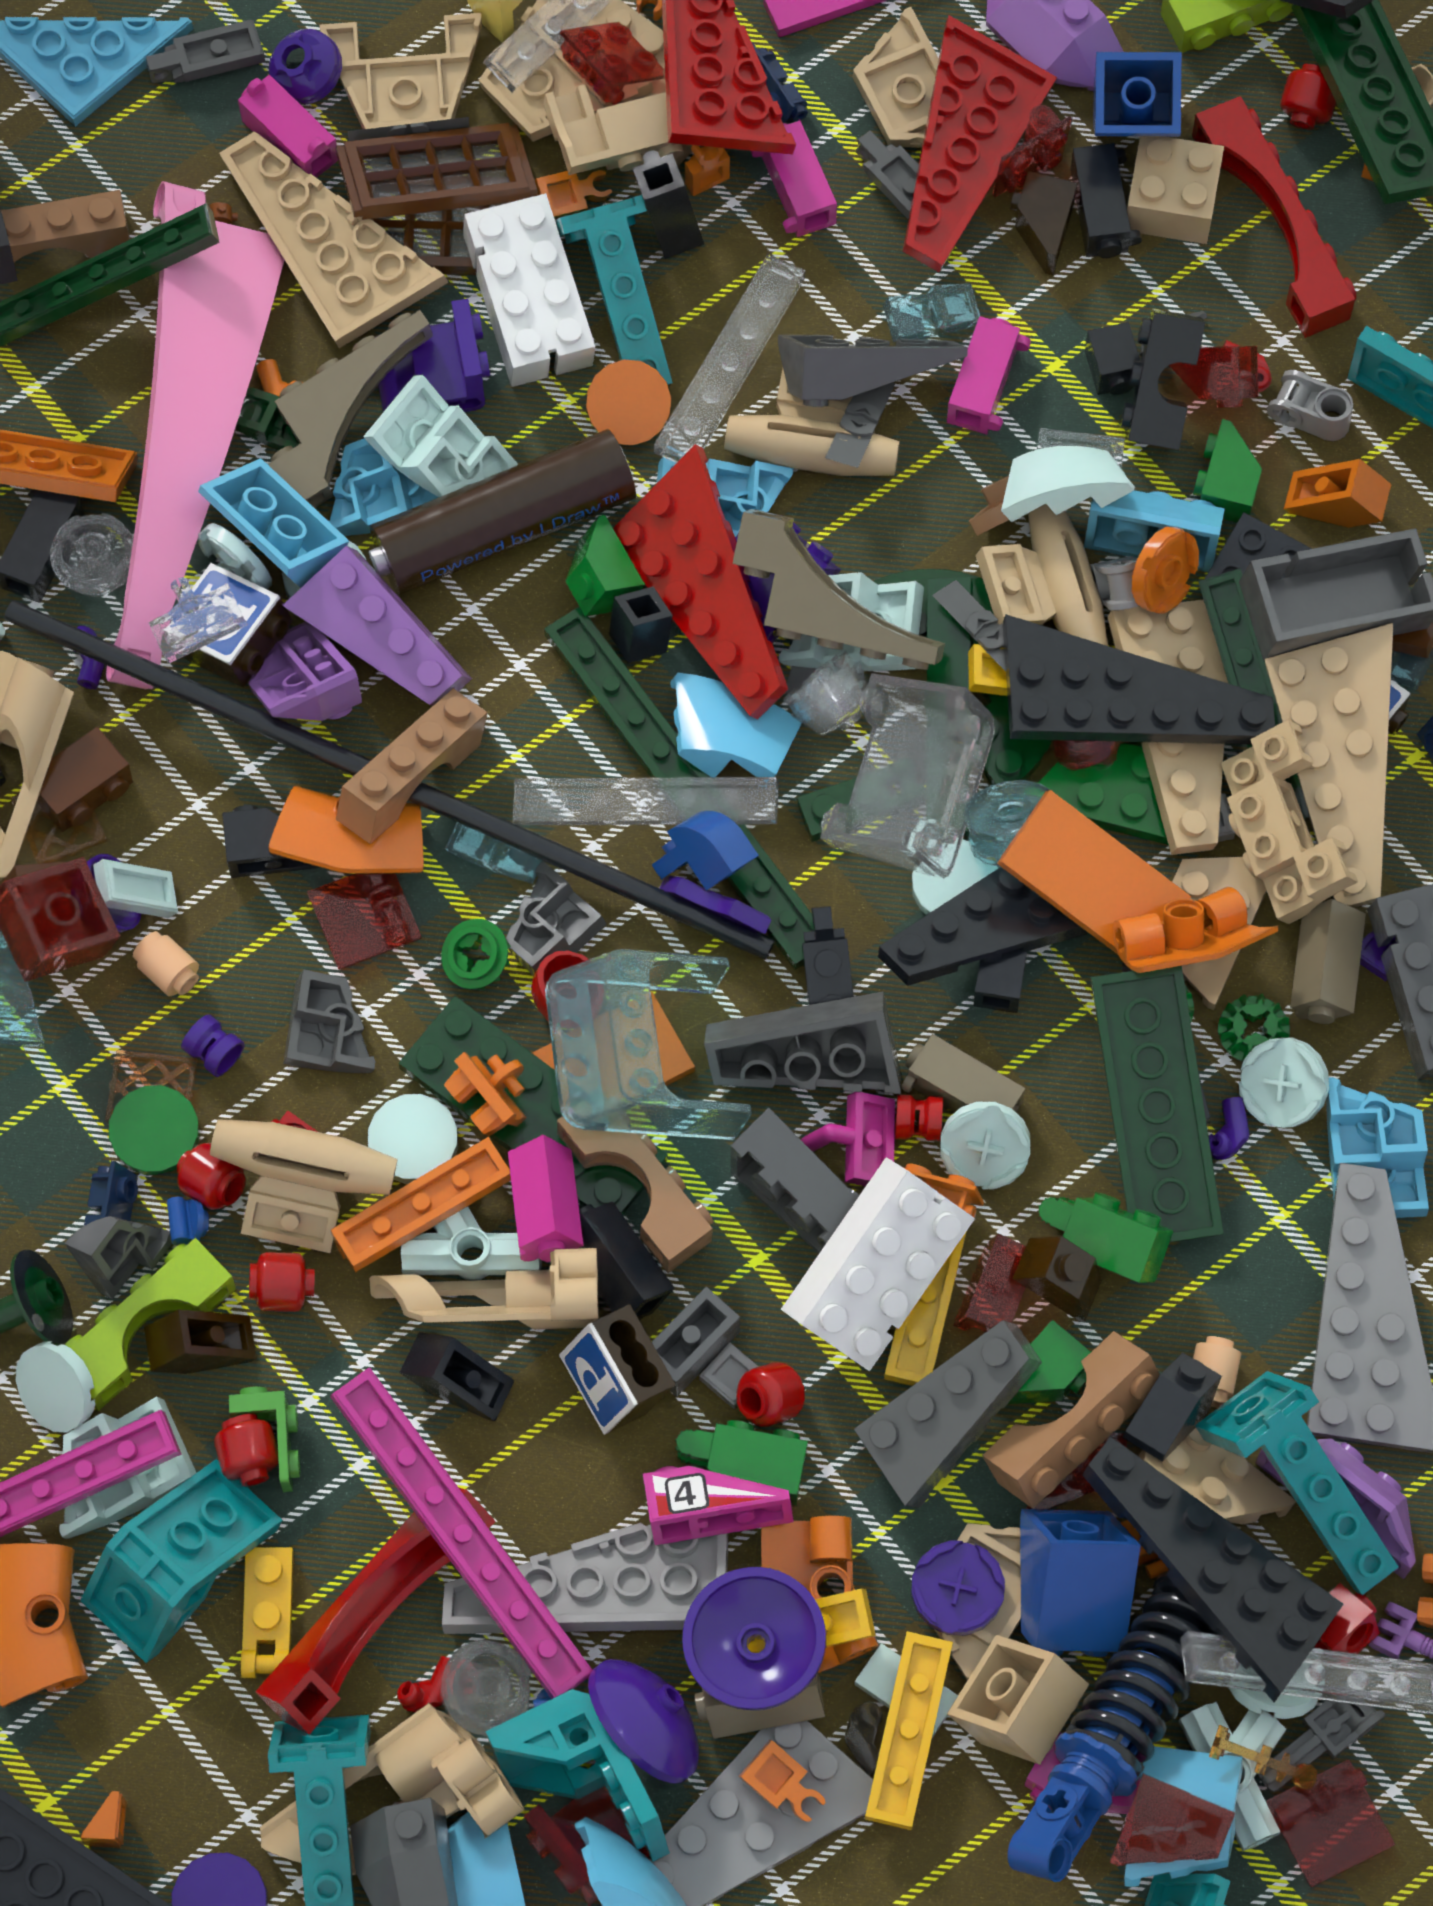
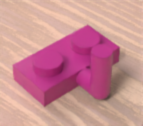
M853 1092L847 1096L846 1126L829 1123L804 1136L801 1141L812 1152L831 1142L846 1145L845 1182L866 1186L886 1157L894 1162L895 1099L863 1092Z

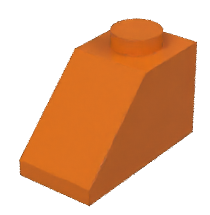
M1361 459L1294 471L1284 510L1290 514L1348 528L1382 522L1391 483Z

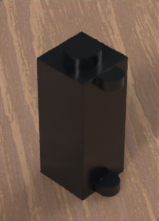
M1115 143L1073 148L1070 170L1072 181L1077 183L1075 198L1086 257H1116L1121 253H1127L1129 246L1142 242L1141 232L1130 229L1119 165L1127 161L1126 152L1123 149H1116Z
M651 150L646 152L643 156L644 164L634 167L633 171L664 258L666 259L704 245L673 153L660 158L657 151Z
M30 489L28 496L32 500L0 559V586L4 590L41 603L85 515L78 496Z
M613 1201L596 1208L592 1204L584 1206L579 1210L584 1245L580 1248H597L598 1293L612 1312L630 1304L639 1321H641L643 1317L653 1314L675 1287Z

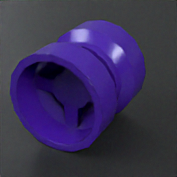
M210 1014L203 1016L190 1028L181 1044V1049L192 1058L199 1057L204 1061L205 1069L215 1077L226 1073L239 1059L245 1047V1043L235 1034L225 1033L222 1030L221 1023Z

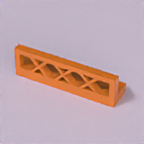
M487 1137L331 1229L336 1247L343 1259L347 1258L356 1273L511 1181L510 1169L490 1138Z

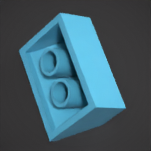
M261 458L200 485L198 490L209 503L300 588L349 543V540Z
M1134 490L1103 508L1092 498L1084 548L1138 558L1144 545L1156 532L1165 527H1178L1190 533L1196 539L1199 549V566L1197 570L1209 572L1214 562L1225 508L1216 507L1211 502L1205 500H1193L1190 502L1175 499L1169 494L1159 491L1145 493Z

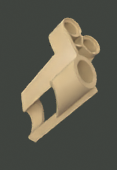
M0 651V743L19 750L23 769V784L6 834L0 826V881L9 874L16 864L74 695L73 691L52 678L54 675L53 670L19 657L17 658L4 651Z
M597 1248L555 1249L550 1252V1269L506 1271V1277L502 1280L428 1282L421 1276L414 1274L372 1275L369 1278L371 1296L375 1299L396 1298L402 1308L403 1315L424 1323L518 1320L534 1330L585 1328L589 1323L599 1318ZM475 1295L492 1306L446 1308L440 1296Z
M429 1703L369 1746L366 1766L343 1768L345 1789L367 1777L383 1774L394 1791L402 1799L398 1804L431 1797L445 1809L446 1818L466 1808L481 1828L484 1839L524 1811L523 1804L498 1764L485 1753L481 1743L456 1720L444 1712L436 1710ZM295 1800L260 1826L261 1848L279 1857L301 1863ZM351 1837V1838H349V1841H350V1853H351L352 1875H357V1874H356V1869H355V1861H354V1853H353V1845H352V1837Z

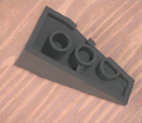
M778 335V347L788 392L803 400V405L812 407L828 406L829 400H843L966 357L968 353V347L955 341L902 338L896 340V346H890V341L859 336V339L855 341V345H849V341L833 339V335Z
M431 1797L383 1807L350 1826L356 1874L372 1906H458L445 1809Z

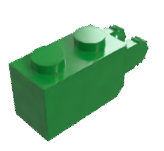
M1095 1192L1093 1198H1076V1201L1065 1197L1045 1198L1041 1205H1038L1039 1217L1042 1218L1041 1221H1045L1046 1224L1065 1231L1063 1237L1095 1257L1098 1266L1138 1283L1156 1281L1173 1234V1230L1160 1225L1161 1217L1140 1209H1135L1134 1214L1119 1208L1120 1200Z
M730 1420L727 1421V1425L716 1423L714 1433L686 1429L685 1431L681 1430V1433L675 1439V1443H677V1446H675L677 1460H681V1463L789 1490L791 1505L797 1506L808 1441L800 1440L799 1434L783 1429H775L772 1434L754 1431L755 1427L749 1423Z

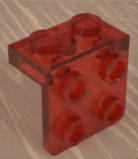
M605 1786L579 1799L572 1800L552 1817H549L539 1804L524 1815L531 1831L525 1837L541 1859L547 1855L558 1867L553 1873L564 1889L570 1895L577 1891L588 1906L598 1900V1897L589 1881L587 1866L581 1851L586 1845L575 1828V1822L587 1817L607 1827L634 1846L626 1829V1821L621 1810H616ZM645 1847L639 1849L648 1859H651Z

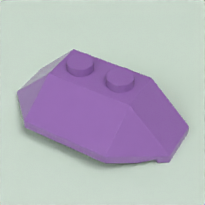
M987 0L986 26L1012 52L1056 76L1055 83L1088 87L1087 90L1094 91L1096 52H1124L1106 15L1090 0Z
M303 622L288 629L284 638L277 641L268 653L259 672L252 675L248 683L251 691L272 717L317 721L333 720L344 717L352 711L353 706L362 703L358 676L355 669L325 635L308 622Z
M1332 1438L1318 1439L1317 1441L1398 1565L1399 1568L1393 1572L1402 1579H1405L1414 1566L1416 1559L1407 1498L1400 1492L1401 1486L1388 1474L1381 1471L1377 1474L1362 1463L1364 1461L1363 1456L1351 1445L1344 1442L1339 1445ZM1261 1449L1255 1463L1286 1487Z

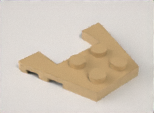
M537 0L533 7L529 6L522 15V23L511 40L506 39L479 79L481 88L533 142L553 134L543 104L546 93L554 92L555 97L575 93L577 86L586 84L593 110L596 114L597 109L632 101L654 90L651 81L628 57L593 84L546 36L548 32L576 11L572 0Z
M481 13L444 15L446 53L360 59L357 22L319 25L320 32L331 38L340 49L342 70L339 79L362 129L455 119L482 29Z

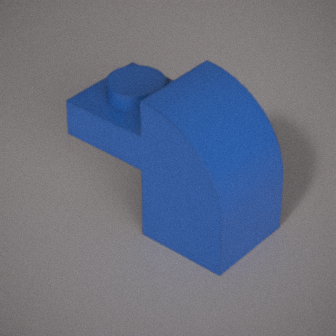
M701 811L667 831L672 840L662 846L666 854L653 863L652 867L662 880L684 865L689 864L707 891L736 873L759 855L744 832L733 820L719 812Z

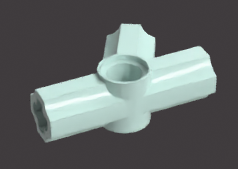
M468 1206L433 1226L436 1233H422L401 1245L403 1274L459 1275L465 1280L473 1281L481 1280L488 1275H506V1271L541 1270L542 1260L539 1258L529 1262L520 1259L517 1233L483 1232ZM476 1247L483 1250L481 1256L476 1260L468 1261L461 1258L462 1253L468 1248Z
M1217 1702L1191 1711L1180 1718L1178 1722L1193 1751L1243 1757L1242 1780L1235 1804V1838L1243 1852L1255 1848L1280 1834L1275 1819L1254 1777L1285 1733L1286 1728L1278 1719L1273 1718L1274 1716L1265 1710H1262V1714L1248 1710L1232 1734Z

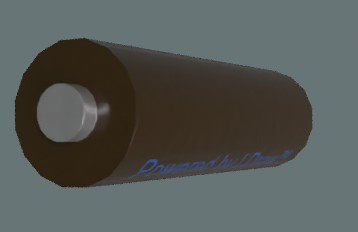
M606 429L369 525L375 546L374 549L369 550V555L375 571L381 577L387 575L397 595H400L635 499L636 489L633 476L618 441L613 433Z

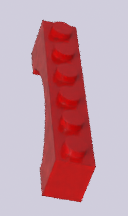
M1239 96L1197 113L1192 132L1193 139L1196 142L1224 146L1221 168L1240 179L1262 200L1275 218L1285 237L1294 270V282L1290 283L1286 306L1304 338L1350 320L1354 302L1357 299L1355 288L1348 277L1343 278L1337 268V258L1329 243L1324 244L1319 236L1318 224L1314 214L1309 209L1305 210L1301 204L1298 187L1294 179L1290 175L1286 176L1283 172L1275 145L1272 142L1267 143L1261 133V123L1255 110L1252 108L1248 109L1242 97Z
M458 1487L490 1529L496 1521L468 1490ZM415 1512L410 1515L255 1691L283 1722L310 1734L341 1699L337 1694L348 1671L378 1628L416 1588L450 1562Z

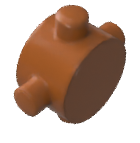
M216 202L208 205L213 211L215 221L231 225L232 221H238V213H232V207L229 204Z

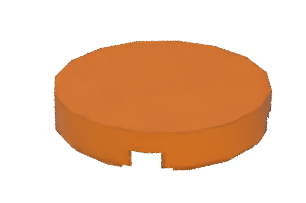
M624 359L608 364L595 375L587 390L586 409L591 424L598 432L609 429L621 445L633 446L649 441L663 429L670 416L671 395L667 382L655 368L642 361Z
M1165 527L1156 532L1144 545L1137 558L1132 575V594L1135 603L1149 612L1165 614L1178 606L1185 598L1190 588V585L1186 584L1190 573L1195 575L1199 566V549L1194 536L1178 527Z

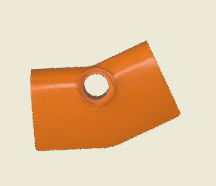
M294 786L283 806L269 842V852L272 854L340 873H421L424 867L421 806L413 802H406L399 819L375 841L369 844L336 820L340 797Z
M1225 887L1196 901L1192 899L1170 901L1163 908L1162 922L1159 916L1153 913L1116 920L1113 924V938L1117 953L1125 965L1137 973L1219 959L1278 932V926L1258 927L1247 924V906L1244 898L1232 887Z
M817 1516L810 1518V1521H794L762 1527L761 1567L771 1568L793 1577L811 1593L814 1599L822 1598L819 1595V1587L824 1580L832 1577L843 1581L845 1585L844 1592L855 1590L853 1586L852 1518L846 1516ZM875 1636L825 1648L824 1658L818 1674L875 1650L879 1646Z
M38 1543L0 1544L1 1707H6L45 1688L48 1692L63 1691L75 1687L88 1679L69 1615L75 1550L71 1547ZM51 1608L59 1612L58 1619L52 1626L42 1628L36 1625V1618L41 1611Z

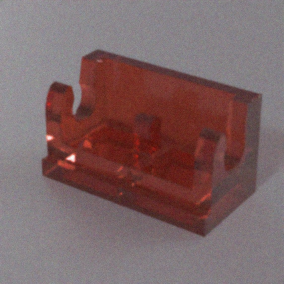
M999 1233L986 1243L953 1326L964 1331L975 1327L986 1333L1002 1320L1012 1323L1026 1288L1013 1279L1026 1248L1025 1245Z

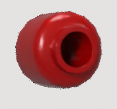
M1303 64L1301 69L1293 70L1287 77L1280 107L1286 115L1291 117L1290 124L1295 127L1313 130L1315 124L1327 123L1333 117L1336 101L1319 65Z
M202 1143L192 1150L186 1151L178 1161L177 1184L179 1190L190 1199L201 1202L203 1206L210 1210L232 1205L239 1199L246 1184L244 1169L211 1156V1143Z
M262 1253L257 1263H250L249 1300H256L258 1308L262 1311H299L304 1305L305 1296H314L315 1269H306L305 1259L299 1253Z
M772 1362L745 1372L738 1382L736 1391L739 1410L749 1422L760 1427H770L795 1418L803 1409L805 1401V1389L801 1377L794 1368L780 1362Z
M257 1414L239 1415L224 1421L221 1424L222 1430L214 1438V1445L224 1477L232 1480H241V1484L244 1487L258 1485L269 1479L268 1472L272 1471L279 1464L278 1447L271 1424L268 1421L258 1419Z

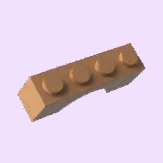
M120 190L1 210L14 263L30 253L52 248L73 249L92 258L130 240L127 217Z
M454 688L450 690L342 786L336 820L371 844L399 819L406 802L431 771L442 764H446L454 770L480 746L488 712Z
M599 1089L557 1120V1134L566 1146L572 1150V1153L584 1168L598 1165L617 1166L629 1171L641 1181L648 1193L650 1208L641 1224L640 1239L665 1271L669 1273L712 1241L713 1228L710 1225L714 1221L702 1203L697 1201L693 1204L682 1191L686 1186L676 1170L671 1166L665 1169L655 1157L658 1151L648 1135L643 1131L637 1134L627 1122L630 1119V1115L621 1101L615 1096L609 1099L604 1091Z
M1115 1331L1081 1361L1086 1372V1387L1078 1403L1068 1413L1055 1421L1043 1425L1025 1426L1015 1424L982 1455L997 1483L1031 1508L1037 1506L1078 1465L1084 1462L1114 1431L1119 1429L1142 1405L1160 1376L1150 1354Z

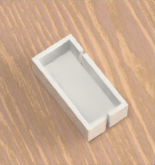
M547 194L464 214L463 236L473 268H477L476 277L511 387L548 378L550 366L549 353L556 352L554 362L556 375L593 366L596 346Z
M886 1157L781 1310L870 1371L893 1338V1336L887 1333L891 1325L897 1329L901 1327L975 1218L939 1194L911 1172Z

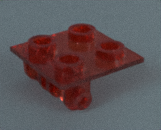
M619 21L565 29L559 33L565 39L561 45L563 59L577 71L581 78H585V82L589 86H594L593 90L605 103L610 102L616 105L621 102L625 96V93L622 91L625 85L665 79L663 75L664 68L657 62L656 57L647 51L632 36L631 31Z
M1039 105L1034 107L1029 115L1023 144L1001 157L992 195L997 197L1005 191L1013 193L1016 185L1024 186L1028 171L1036 173L1042 170L1047 172L1056 167L1063 159L1073 118L1068 116L1060 121L1048 106Z
M355 873L307 891L338 970L422 939L395 873Z
M1349 1759L1266 1801L1277 1826L1311 1888L1395 1845L1364 1788L1368 1783L1360 1768L1354 1769Z

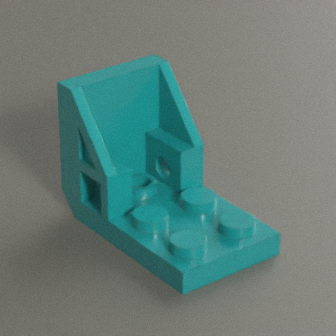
M1366 326L1357 339L1347 379L1433 429V361L1421 353H1413L1402 347L1391 335L1381 331L1377 332Z
M215 1459L121 1527L106 1544L80 1601L147 1663L162 1651L205 1600L216 1576L277 1532L283 1520L249 1488L242 1486L240 1480L224 1477L219 1461Z
M571 1689L485 1731L496 1762L511 1786L574 1799H580L605 1786L616 1810H621L626 1821V1829L635 1848L639 1850L645 1847L653 1862L670 1854L659 1816L630 1759L616 1745L600 1722L591 1702L590 1694ZM592 1759L593 1761L596 1760L591 1768L584 1769L580 1767V1765Z

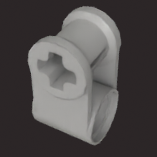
M1285 371L1281 378L1283 386L1277 398L1271 400L1267 407L1269 416L1282 425L1295 427L1326 441H1337L1345 437L1349 432L1353 410V400L1350 394L1342 388L1316 380L1301 371ZM1328 411H1334L1339 413L1341 416L1329 417L1324 413Z
M1133 556L1090 564L1102 604L1108 610H1124L1139 606L1135 603L1132 594V575L1137 561Z

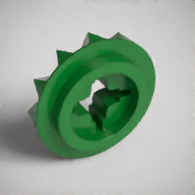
M485 919L466 920L455 926L447 935L441 952L442 966L448 978L456 985L467 990H485V986L492 982L500 981V974L503 969L510 965L508 949L511 946L507 942L503 930L494 923ZM480 944H482L481 950L487 953L490 958L484 961L478 960L475 967H473L474 960L462 952L463 950L470 951V949L477 950Z
M1243 994L1239 999L1231 1003L1228 1002L1218 1022L1219 1039L1231 1056L1243 1062L1255 1046L1269 1039L1289 1038V1017L1285 1015L1279 1002L1274 1003L1263 994L1258 996ZM1265 1017L1266 1019L1262 1027L1265 1036L1255 1032L1243 1040L1242 1038L1247 1028V1023L1244 1019L1255 1022Z

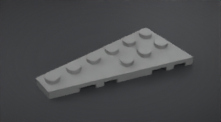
M637 1523L571 1544L572 1549L550 1556H547L546 1552L529 1557L530 1562L518 1565L517 1568L564 1632L683 1630L687 1612L696 1596L711 1581L728 1571L729 1533L655 1545L651 1524L645 1526L642 1523ZM463 1578L444 1584L442 1613L444 1634L503 1633Z
M808 1721L762 1729L665 1835L670 1854L654 1862L649 1854L646 1857L665 1875L687 1906L709 1905L723 1897L727 1892L757 1878L808 1849L815 1842L838 1829L845 1828L859 1817L865 1815L873 1779ZM768 1740H773L808 1771L799 1783L806 1789L816 1790L824 1797L826 1802L824 1805H820L811 1796L806 1797L802 1801V1811L812 1819L810 1822L797 1818L791 1809L790 1802L786 1799L777 1809L773 1808L738 1777Z

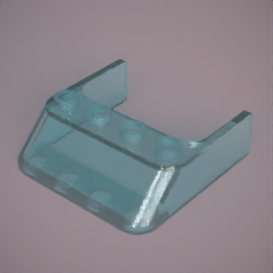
M618 949L564 968L551 975L545 986V996L559 1106L562 1116L569 1124L583 1130L724 1140L736 1139L752 1115L750 1104L687 1100L677 1097L666 1087L662 1074L651 989L712 994L729 969L728 958Z

